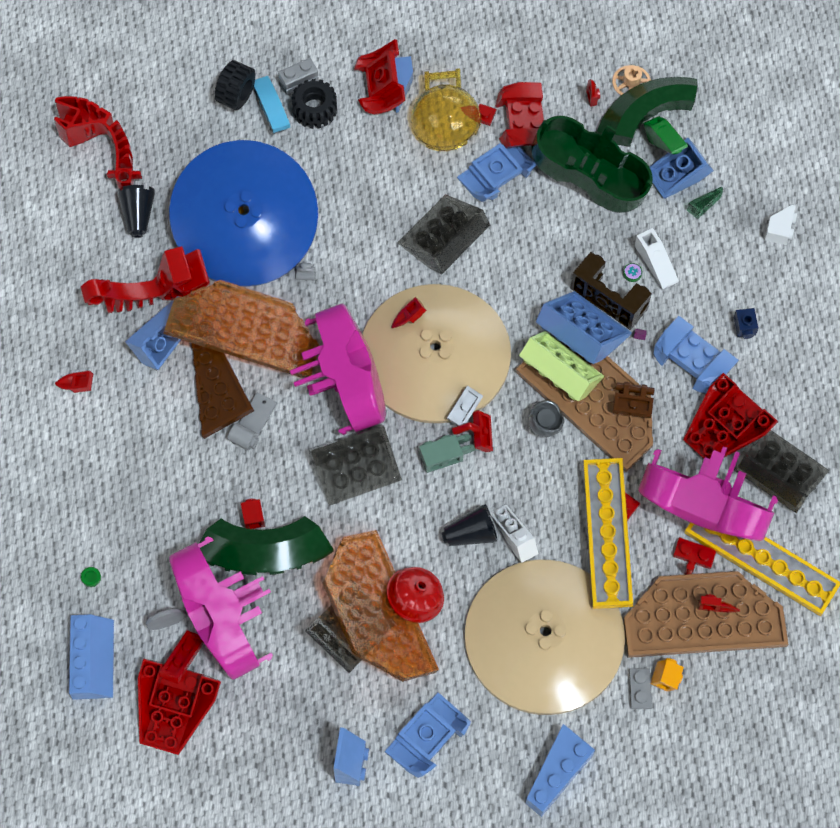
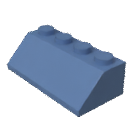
M91 614L71 615L69 694L72 700L113 698L114 620Z

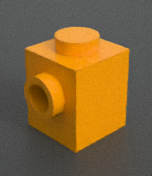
M670 658L658 661L650 684L668 692L677 690L683 678L682 672L684 667L678 665L676 660Z

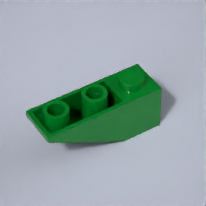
M658 116L643 123L648 141L651 144L671 154L681 153L682 149L688 147L687 143L667 119Z

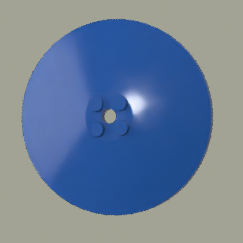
M236 140L221 143L205 150L185 167L177 179L171 195L169 218L177 247L182 246L185 255L200 249L209 279L230 286L250 287L279 279L293 270L302 261L310 249L316 234L318 204L309 177L291 156L266 143ZM241 206L249 208V212L246 215L239 213L238 209Z

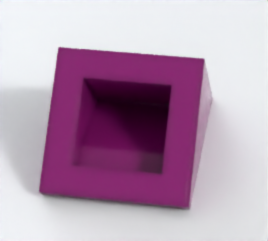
M635 328L633 338L645 340L647 330Z

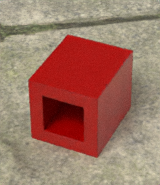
M251 498L242 502L241 508L245 528L257 529L265 527L260 499Z

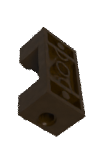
M590 252L574 270L570 289L631 330L648 310L652 293L645 286H640L636 283L627 295L621 298L619 293L611 291L601 282L603 278L602 271L606 264L604 259L600 255Z

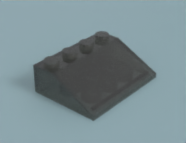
M445 194L397 243L429 269L443 274L490 226V223L483 209Z
M382 424L308 449L329 506L402 480L385 427Z
M772 430L762 438L750 443L740 454L734 471L737 473L739 471L746 473L745 478L768 493L771 497L773 495L776 496L780 503L796 514L830 471Z

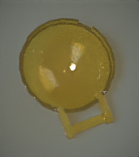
M456 68V71L435 73L424 71L425 91L415 101L410 117L411 129L417 141L420 140L426 144L427 148L436 151H450L468 144L467 140L478 133L481 126V113L474 97L462 88L460 68ZM456 78V86L441 84L430 88V80Z

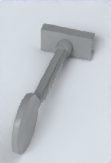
M244 574L245 585L255 580L254 575ZM262 598L251 603L253 608L259 606L262 613H264ZM183 609L166 610L150 617L146 622V626L150 630L163 629L179 623L188 614Z

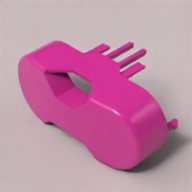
M343 303L315 313L316 318L306 319V327L317 323L323 345L302 352L303 360L319 355L318 360L292 369L290 373L293 375L320 365L322 372L294 382V386H300L323 376L328 377L308 385L307 388L310 396L332 388L339 393L351 425L339 429L340 434L345 435L353 429L355 432H359L383 423L386 417L385 401L375 362L365 338L346 305Z
M726 447L722 448L721 453L713 450L710 459L705 457L699 474L693 477L657 465L662 450L654 451L652 463L648 462L638 488L642 496L660 508L700 527L755 541H763L775 513L772 510L774 505L778 503V499L773 495L767 509L738 497L746 473L738 472L733 487L729 480L740 455L739 452H735L725 480H722L716 476L727 451Z
M206 537L205 541L199 544L195 542L171 554L169 562L183 604L197 633L229 678L235 680L260 667L259 663L272 659L273 654L271 652L257 660L240 627L244 622L262 614L261 609L257 606L241 615L242 607L271 593V591L267 589L263 592L259 582L265 580L263 576L235 591L228 589L227 587L244 579L241 571L218 583L200 550V547L214 541L213 538Z

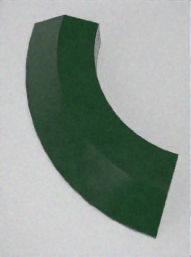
M665 77L650 80L630 89L610 106L603 116L597 132L603 133L608 125L617 130L612 140L617 145L630 147L633 137L641 124L659 112L665 110H692L698 87L697 79Z
M306 516L289 525L265 530L242 528L221 518L206 529L199 542L205 541L206 537H211L214 540L200 547L209 565L223 567L225 571L229 572L230 570L242 571V574L257 575V573L270 572V575L284 573V570L302 569V565L310 562L314 564L334 552L333 547L319 525Z

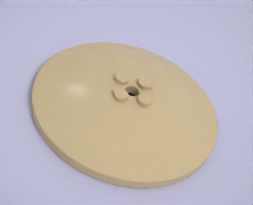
M428 284L403 290L390 297L377 308L363 331V337L371 351L378 372L385 406L410 420L423 423L451 422L446 418L466 386L483 395V398L474 410V412L480 411L499 393L510 368V340L501 318L483 299L458 287ZM413 298H418L427 311L414 323L409 321L400 327L392 328L391 326L398 313ZM434 343H437L441 346V348L439 350H433L430 346Z
M531 560L512 565L500 571L486 582L477 593L466 619V653L476 677L484 688L499 701L526 713L537 715L562 714L590 703L612 682L624 653L625 630L619 608L593 609L591 575L574 565L561 561ZM547 627L551 630V634L543 636L540 633V629Z

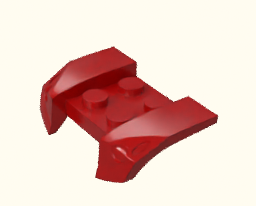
M396 39L374 52L361 55L356 61L354 70L366 72L369 97L360 98L358 101L368 113L376 115L388 112L406 101L404 85L399 84L397 78L395 58L399 55V49Z
M517 82L503 86L498 93L495 108L504 105L506 107L508 129L499 138L505 148L532 146L537 131L544 121L541 83Z

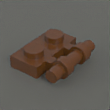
M630 382L616 383V390L623 391V394L615 393L613 413L651 418L654 398L646 397V394L654 395L655 388L647 387L645 384H641V386L631 385ZM629 392L640 393V396L629 395Z

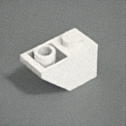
M791 205L770 217L765 241L787 245L788 239L792 240L794 229L791 228V225L795 224L797 213H794L795 205Z

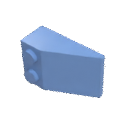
M689 138L684 140L688 147L682 149L681 153L671 154L668 152L649 167L653 177L652 183L664 199L700 182L714 171Z
M341 727L333 768L335 783L360 786V781H365L366 768H363L364 760L368 761L369 748H366V741Z

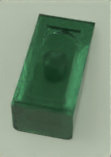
M719 187L689 202L687 211L696 219H699L721 199L723 187Z

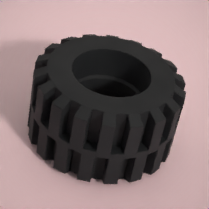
M235 60L230 61L223 68L217 80L215 100L234 110H239L252 93L255 84V69Z
M312 79V81L305 80L304 84H298V88L293 90L292 110L294 118H297L299 124L302 122L304 127L309 125L313 129L314 126H317L318 129L321 128L322 124L327 126L328 121L332 122L334 120L333 116L336 117L337 95L334 92V88L330 87L328 82L323 83L321 79L319 81H316V79ZM310 100H320L323 102L318 107L306 105Z

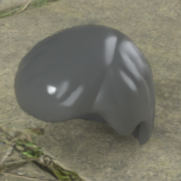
M543 400L531 408L528 423L534 434L548 438L560 432L564 424V418L555 402Z

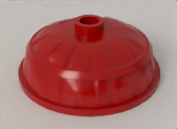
M421 567L401 569L390 578L387 584L386 595L389 605L398 616L414 623L428 622L434 619L443 607L444 593L439 579L427 569Z

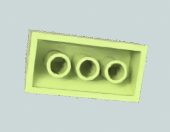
M547 331L530 337L519 355L526 364L533 366L540 375L553 381L557 388L563 389L573 400L580 401L586 398L604 378L603 374Z

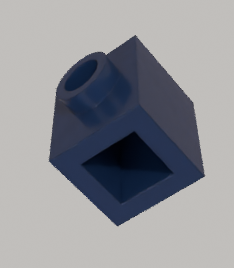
M755 308L736 310L733 318L737 337L750 339L756 336L759 327Z

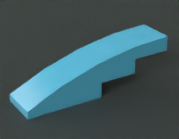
M269 76L255 79L254 90L273 133L290 128L285 110Z

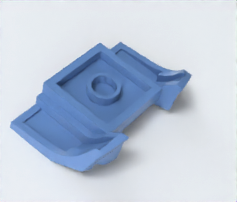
M500 143L474 160L468 170L457 176V179L479 201L493 200L498 197L500 192L498 188L519 174L527 178L535 168L536 163L520 146L505 148Z
M678 316L655 344L653 354L661 366L670 358L697 379L692 389L701 393H707L709 387L723 373L727 374L739 360L725 349L720 352L692 331L694 326Z
M437 693L398 733V736L385 750V753L410 774L417 778L422 777L437 766L431 762V759L455 733L459 737L465 735L471 721L441 694Z

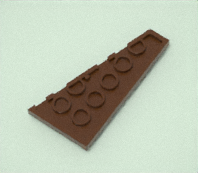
M207 319L198 322L190 328L191 345L194 354L193 362L196 372L197 398L200 407L199 415L202 424L201 432L204 439L254 412Z

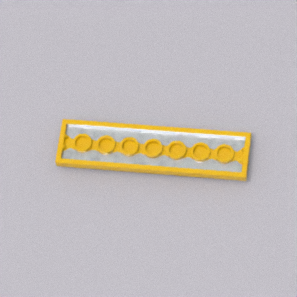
M623 458L583 460L593 609L633 607Z
M691 522L684 532L820 617L840 586V581L767 537L763 541H755L712 531Z

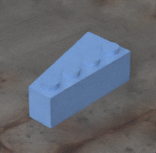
M177 296L126 340L125 343L142 364L159 370L202 312L194 301Z
M563 724L525 804L542 817L593 757L595 749Z

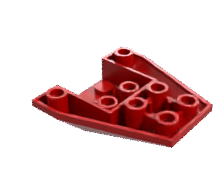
M723 373L709 387L683 440L703 459L705 457L710 459L713 450L721 453L722 448L726 447L725 458L765 436L778 423V420L765 409L759 407L739 389L735 382Z
M143 659L138 675L139 742L146 746L179 755L215 703L221 681L201 673L186 670L177 684L159 677L160 670L165 663Z

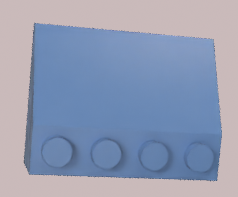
M575 291L544 303L536 320V323L542 329L549 331L557 340L568 345L572 351L577 352L587 362L592 364L605 359L632 333Z

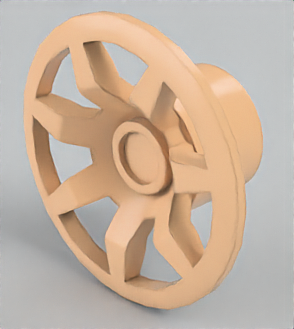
M627 65L615 72L612 84L615 91L623 95L624 93L620 89L629 87L630 90L640 85V83L650 81L651 78L643 68ZM625 70L624 76H618L619 72ZM642 72L646 75L647 79L642 78ZM616 79L624 81L619 87H617Z

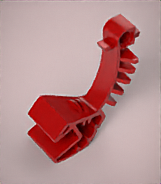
M74 96L55 98L60 118L54 117L59 138L65 144L73 147L98 135L107 134L116 149L115 170H108L107 177L115 178L117 187L121 191L123 186L134 185V179H142L140 171H133V155L127 136L118 120L113 122L110 112L85 98Z
M181 246L164 251L158 273L153 280L137 283L110 282L108 279H91L80 287L85 303H88V305H99L104 301L108 313H112L114 305L117 312H122L123 302L127 311H131L134 300L137 307L142 308L143 300L148 299L149 305H154L153 298L157 297L162 300H174L177 296L189 299L206 288L210 281L201 250L197 249L185 255L184 249Z

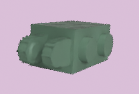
M456 434L452 436L445 435L440 440L434 442L427 441L419 446V454L426 472L429 473L462 462L465 454L471 453L476 449L473 444L460 447V444L472 439L471 435L465 434L456 437Z

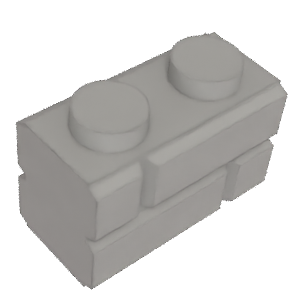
M311 58L278 71L279 83L287 95L293 93V90L298 88V84H304L305 80L312 81V79H316V81H319L318 70Z

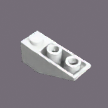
M649 229L637 235L634 246L662 290L678 283L679 280L663 243L654 229Z
M507 505L490 513L508 545L521 563L539 554L534 537Z

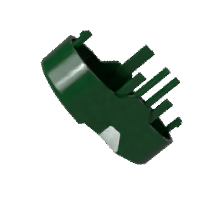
M554 116L542 122L532 143V156L540 170L556 181L573 183L585 190L595 204L612 212L625 213L638 208L653 184L652 172L648 164L632 152L625 153L622 151L617 143L612 140L617 130L608 125L603 133L589 132L582 123L571 117Z

